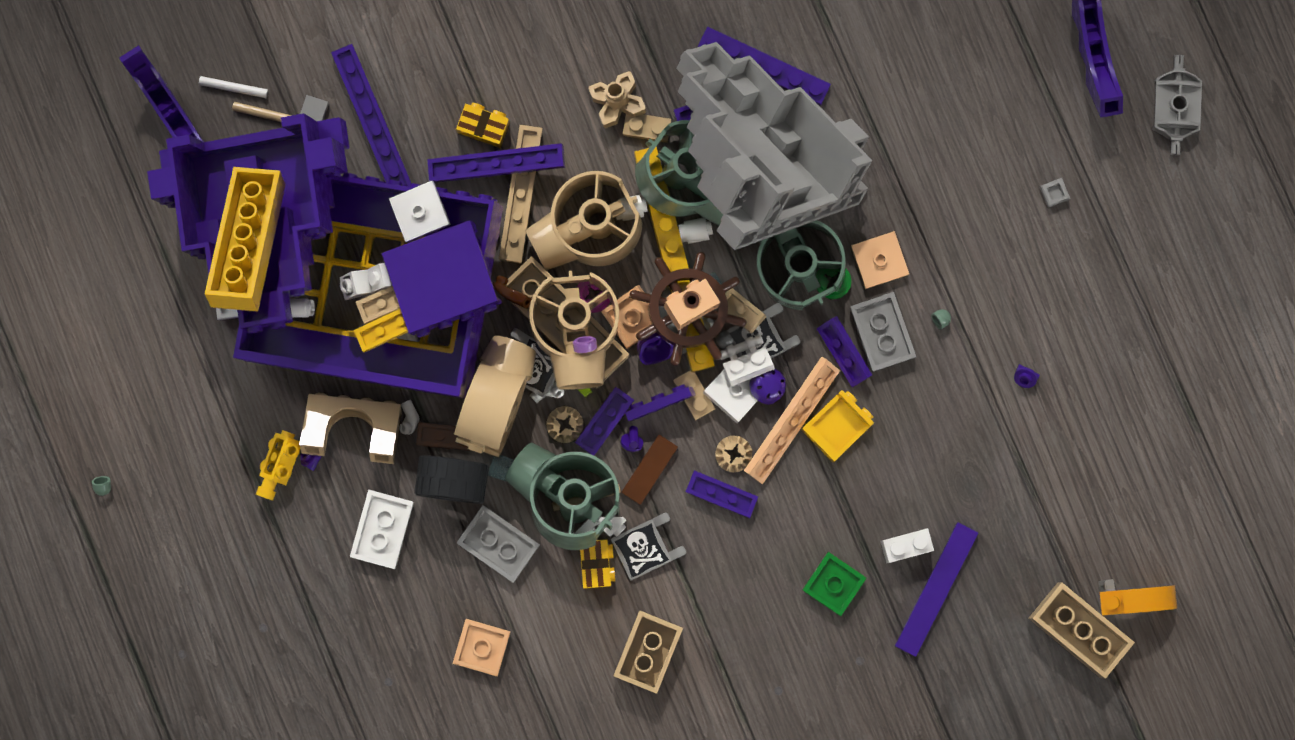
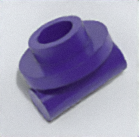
M1019 364L1014 374V380L1023 388H1031L1036 384L1040 375Z
M631 426L629 433L624 434L620 440L622 447L630 452L640 451L644 444L642 438L638 436V428L636 426Z
M300 454V462L303 466L314 471L322 456Z

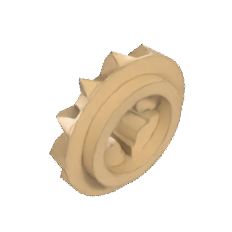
M568 406L558 407L548 416L546 423L547 431L557 442H572L582 433V416L574 408ZM571 416L569 424L574 430L565 428L559 433L561 425L556 419L564 421Z
M728 436L722 439L715 452L717 463L728 472L744 470L752 459L750 444L740 436ZM737 444L738 453L744 456V458L736 457L731 464L730 455L724 450H733Z

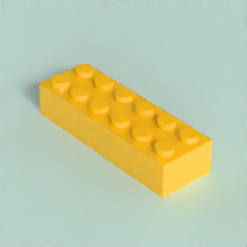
M233 167L205 290V296L213 308L257 312L259 310L286 185L281 172L278 170Z

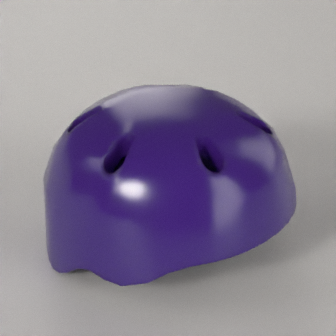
M656 332L642 341L638 340L637 353L644 365L655 364L668 360L672 356L673 345L662 339Z
M777 369L761 374L764 378L759 375L750 379L751 394L760 403L766 405L774 404L784 395L786 380Z

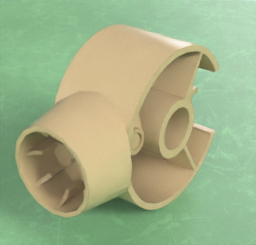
M589 171L569 179L557 192L553 200L551 212L525 231L544 269L547 271L575 260L590 266H607L619 262L628 256L637 245L643 223L639 212L634 206L638 199L636 196L632 198L629 196L621 178L603 171ZM595 185V198L584 202L579 209L578 215L559 225L562 209L568 199L577 191ZM603 185L615 187L623 192L635 215L634 226L630 234L615 226L614 218L626 211L620 200L610 205L602 200ZM604 213L606 215L604 222L601 224H588V220L593 214ZM611 233L624 240L617 248L601 254L583 253L570 246L588 237L594 239L607 238Z
M569 271V277H548L535 291L531 300L529 315L531 331L536 343L550 356L557 389L575 390L604 385L605 351L610 347L616 336L619 322V306L613 290L602 278L591 272L590 275L573 276L572 271ZM590 281V284L603 291V293L588 303L580 299L579 287L565 289L566 300L561 305L542 298V295L553 287V284ZM606 299H609L615 315L614 327L609 337L594 351L587 353L575 352L573 341L579 337L589 336L590 310ZM537 305L558 314V323L563 331L566 354L551 348L539 336L534 324V313ZM578 309L584 313L585 319L578 325H570L564 320L563 316L568 310Z
M494 336L480 357L481 363L473 377L463 403L454 435L458 436L455 442L468 446L469 450L480 454L485 452L496 457L501 455L516 418L526 383L530 381L533 375L536 351L524 343L503 336Z

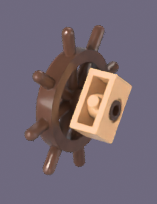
M704 252L697 253L693 269H679L673 272L669 270L661 257H657L655 265L663 278L656 284L652 294L637 290L630 292V298L649 303L648 311L651 325L636 334V338L642 341L657 332L662 339L674 345L671 357V364L673 366H677L680 363L683 348H695L706 345L715 360H720L722 354L713 339L720 333L725 323L744 327L747 323L745 318L728 314V301L725 292L740 283L739 278L732 277L719 284L711 275L702 271L706 257ZM690 280V283L686 286L687 290L682 291L677 283L678 281ZM670 287L673 293L667 298L661 297L664 290ZM659 306L664 307L668 313L662 319L659 313ZM705 317L716 321L707 330L700 318ZM674 323L678 330L677 334L667 326ZM690 323L693 324L699 335L686 336Z

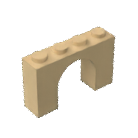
M324 393L309 394L300 439L301 454L325 456L328 434L331 427L342 418L358 417L368 422L373 429L369 451L370 461L394 464L402 415L401 404H397L394 401L377 402L370 398H362L361 400L351 399L345 395L333 397Z

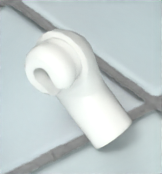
M554 382L546 396L561 398L564 395V390L557 389ZM534 392L530 394V397L536 403L543 399V397Z
M408 400L401 404L406 416L403 423L399 426L400 432L405 435L412 434L420 420L412 401Z

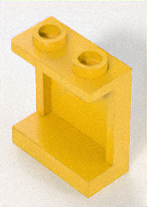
M841 390L801 429L832 463L874 424L871 420L873 418L872 414L866 408L861 410L855 404L857 399L849 391L845 393Z

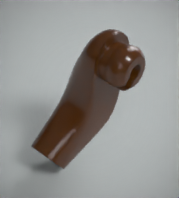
M498 275L496 281L492 282L494 289L510 302L526 309L529 308L532 299L518 290L506 287L508 278Z

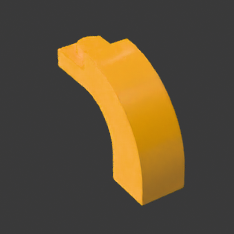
M1175 585L1100 592L1102 615L1177 609Z

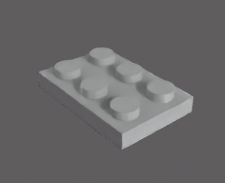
M894 292L849 307L872 372L916 358Z
M482 505L457 541L458 545L513 583L540 546V544L484 505Z

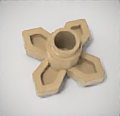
M630 71L618 75L616 82H611L608 85L599 82L589 86L593 102L604 105L599 112L604 128L616 125L621 112L632 117L646 113V107L642 98L631 95L636 87V83Z

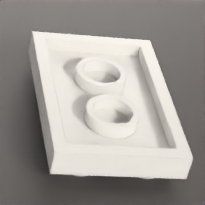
M368 490L350 557L396 569L414 502Z

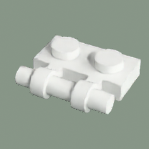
M761 335L754 338L750 336L745 338L744 342L734 346L731 344L726 349L720 351L722 354L721 360L730 357L731 361L723 363V366L732 386L775 369L766 347L756 349V346L764 343ZM749 349L750 353L737 357L736 354Z

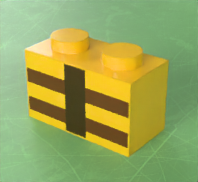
M465 103L456 128L457 133L501 148L510 124L506 114L497 110H493V113L484 110V106L477 103H472L471 105Z
M596 540L595 546L580 550L583 589L610 587L611 582L615 581L614 567L610 568L609 558H614L613 544H608V540Z

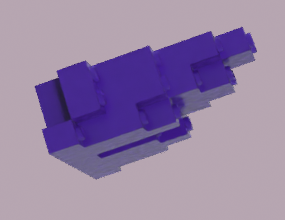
M304 113L281 117L283 128L202 142L191 135L166 139L167 149L159 151L161 169L147 171L151 199L159 202L160 205H166L168 208H176L182 252L190 254L191 257H198L199 260L206 259L208 274L211 268L233 167L278 170L281 172L286 185L258 312L237 310L239 326L241 329L248 330V333L262 332V328L271 326V329L285 328L286 323L293 322L289 297L303 296L305 291L312 290L308 265H314L311 240L325 238L327 233H333L330 209L335 208L331 179L340 178L341 174L348 173L345 149H350L346 121L340 117L315 121Z

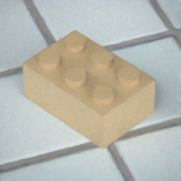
M639 611L613 676L657 694L683 628Z

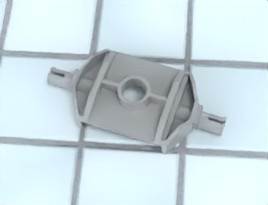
M1174 55L1173 71L1154 80V83H1156L1155 122L1152 130L1171 141L1170 155H1180L1181 141L1199 132L1201 126L1202 80L1196 75L1185 71L1186 68H1183L1184 55ZM1175 98H1181L1184 101L1185 107L1183 109L1174 107L1173 101Z

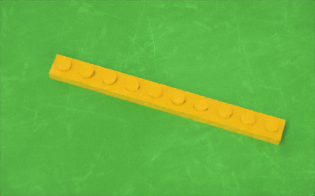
M655 147L649 157L652 176L662 173L660 159L656 157L658 155L657 147ZM649 148L634 151L636 164ZM664 181L658 183V187L669 196L667 184ZM646 201L661 258L671 272L679 269H689L675 216L659 212ZM690 280L677 282L682 291L687 290L686 286L690 283ZM690 323L686 336L699 335L693 324ZM706 345L686 348L691 373L715 366L713 357Z

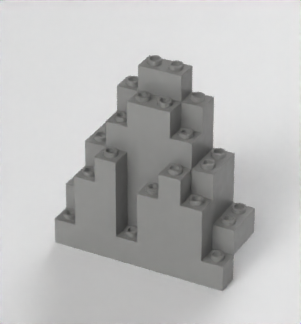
M717 42L694 49H687L680 56L681 60L676 68L684 76L678 93L686 100L685 104L693 111L687 128L694 135L688 152L697 160L696 164L703 170L697 187L723 214L717 232L734 250L860 204L868 190V187L861 180L872 160L862 150L869 136L852 119L835 123L801 87L784 91L750 55L734 60Z

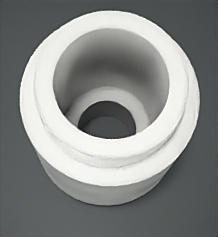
M635 195L638 202L634 203V206L642 218L644 217V212H648L646 200L641 199L640 195ZM626 198L618 199L621 201L626 212L617 216L616 219H622L623 221L635 219V215Z
M705 218L684 221V224L679 225L682 243L688 242V244L710 240L709 235H713L711 221L706 222Z

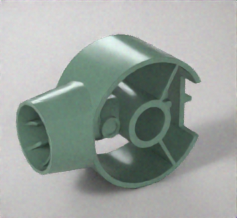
M690 120L672 122L662 130L655 141L649 139L645 143L649 149L635 166V177L639 191L644 199L661 213L676 217L690 216L697 213L719 226L723 214L697 187L703 170L696 164L697 160L688 152L694 137L693 133L687 128ZM680 136L679 150L676 154L665 146L656 157L666 164L662 169V173L652 176L649 165V157L663 137ZM678 163L686 167L688 174L679 169ZM664 181L670 188L677 190L687 187L693 193L702 197L704 201L687 203L675 200L665 194L657 184Z
M818 220L799 227L816 229L827 235L837 246L842 262L817 261L815 252L806 246L796 228L760 241L757 254V269L761 283L773 300L787 308L803 310L804 307L816 301H819L820 305H822V298L835 291L837 292L844 280L846 263L843 245L836 233ZM774 238L785 259L786 270L790 276L779 294H776L768 286L762 273L764 253ZM798 256H806L811 259L812 266L806 272H796L791 267L793 259ZM818 269H841L840 275L833 287L801 303V301H791L783 298L794 281L804 283L809 293L821 287L815 276Z
M530 443L517 455L506 474L505 480L531 503L533 520L540 534L548 542L559 548L583 550L595 546L596 540L605 528L612 529L610 521L616 514L619 516L620 498L617 479L605 462L591 454L566 452L555 455L534 443ZM573 469L586 470L598 475L604 481L589 487L580 479L566 480L557 474ZM539 491H542L545 496L559 505L562 517L570 522L569 533L560 532L550 527L540 517L535 507ZM614 494L615 505L595 531L591 530L585 533L574 534L575 523L583 522L587 518L595 523L600 519L603 512L593 506L592 502ZM573 497H579L584 500L579 505H570L566 502Z

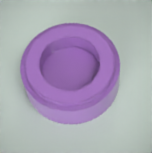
M583 336L573 341L574 351L577 353H587L596 350V338Z

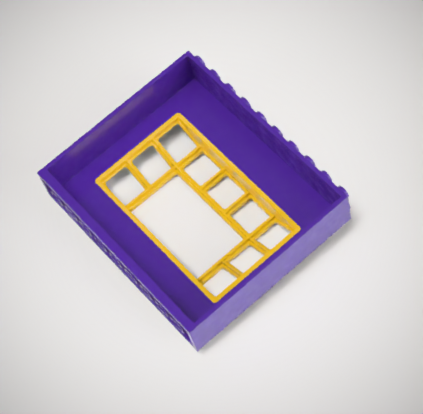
M343 173V176L340 178L331 179L335 208L330 209L333 233H330L326 256L313 254L314 262L324 264L320 290L312 289L305 291V295L318 297L314 323L293 321L286 323V327L281 329H271V326L263 327V331L258 333H248V330L241 329L239 326L233 358L247 362L465 399L473 380L484 319L483 310L474 313L475 317L472 319L461 321L460 318L453 322L449 346L428 344V334L421 337L419 342L395 338L370 351L363 352L354 331L322 326L332 267L335 265L368 270L375 266L369 263L375 237L401 241V246L407 244L389 198L420 186V184L411 183V186L408 187L402 184V182L388 180V183L380 181L379 178L366 176V179L363 180V178H359L351 173ZM436 187L450 226L426 236L469 220L474 222L478 231L475 234L491 278L503 206L497 203L498 200L493 199L489 195L479 194V197L476 198L470 195L469 192L456 191V194L448 192L447 189ZM339 232L366 236L361 262L334 258Z

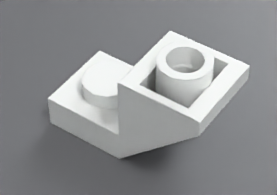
M385 263L377 264L368 270L351 271L340 277V288L345 300L377 293L392 286Z
M600 517L595 523L588 519L574 534L585 533L591 530L595 531L594 527L596 525L599 526L605 517ZM613 517L610 521L612 529L605 528L603 531L609 537L613 534L616 537L619 536L626 528L624 525L626 519L624 517Z

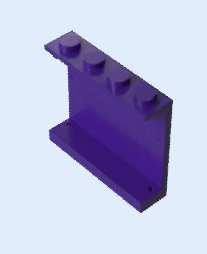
M466 221L382 253L409 334L423 337L430 334V330L439 327V329L450 327L453 325L452 321L460 318L461 321L472 319L475 317L474 313L482 310L484 313L491 312L497 309L496 305L502 303L495 293L475 234L478 231L474 222Z

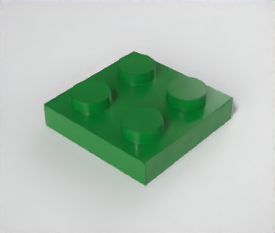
M827 552L802 591L837 615L842 616L866 580V577L830 552Z

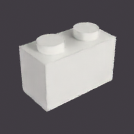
M928 528L880 541L886 563L934 551Z

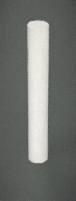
M200 76L199 85L262 98H267L268 89Z

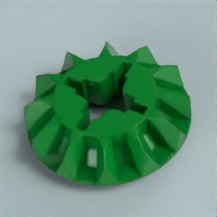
M819 269L817 271L816 278L821 286L817 288L819 293L827 290L829 283L827 277L833 278L837 274L840 275L841 269ZM847 269L845 270L841 288L837 292L835 291L825 296L830 300L840 299L848 293L851 287V275Z

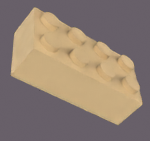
M1058 582L1028 618L1103 679L1107 678L1135 643L1062 582Z

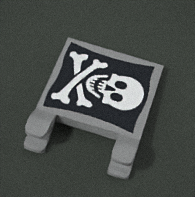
M776 303L762 311L766 318L752 334L740 326H734L727 330L733 339L734 345L744 342L745 338L750 336L754 338L761 335L764 343L756 346V349L766 347L771 359L801 343L797 335L782 342L770 318L783 312V307L780 303ZM748 349L746 351L738 353L737 355L738 357H741L743 355L750 353V351Z
M514 328L511 336L536 351L533 375L530 381H527L525 387L545 398L555 381L550 356L538 346L534 338Z
M663 513L611 539L630 581L686 554L683 546L668 552L656 528L670 521L668 513Z

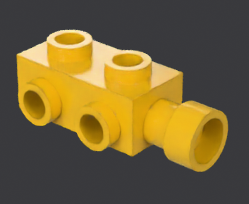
M282 430L281 434L275 432L274 438L269 441V451L266 459L260 464L261 472L259 476L263 477L264 480L262 485L258 486L256 495L273 501L277 483L287 485L296 458L300 453V441L294 439L295 434Z

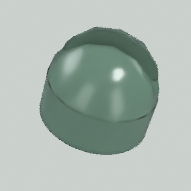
M941 309L931 314L935 326L940 330L948 326L951 321V315L947 310Z
M100 476L92 480V488L97 495L104 496L110 492L111 481L109 477Z

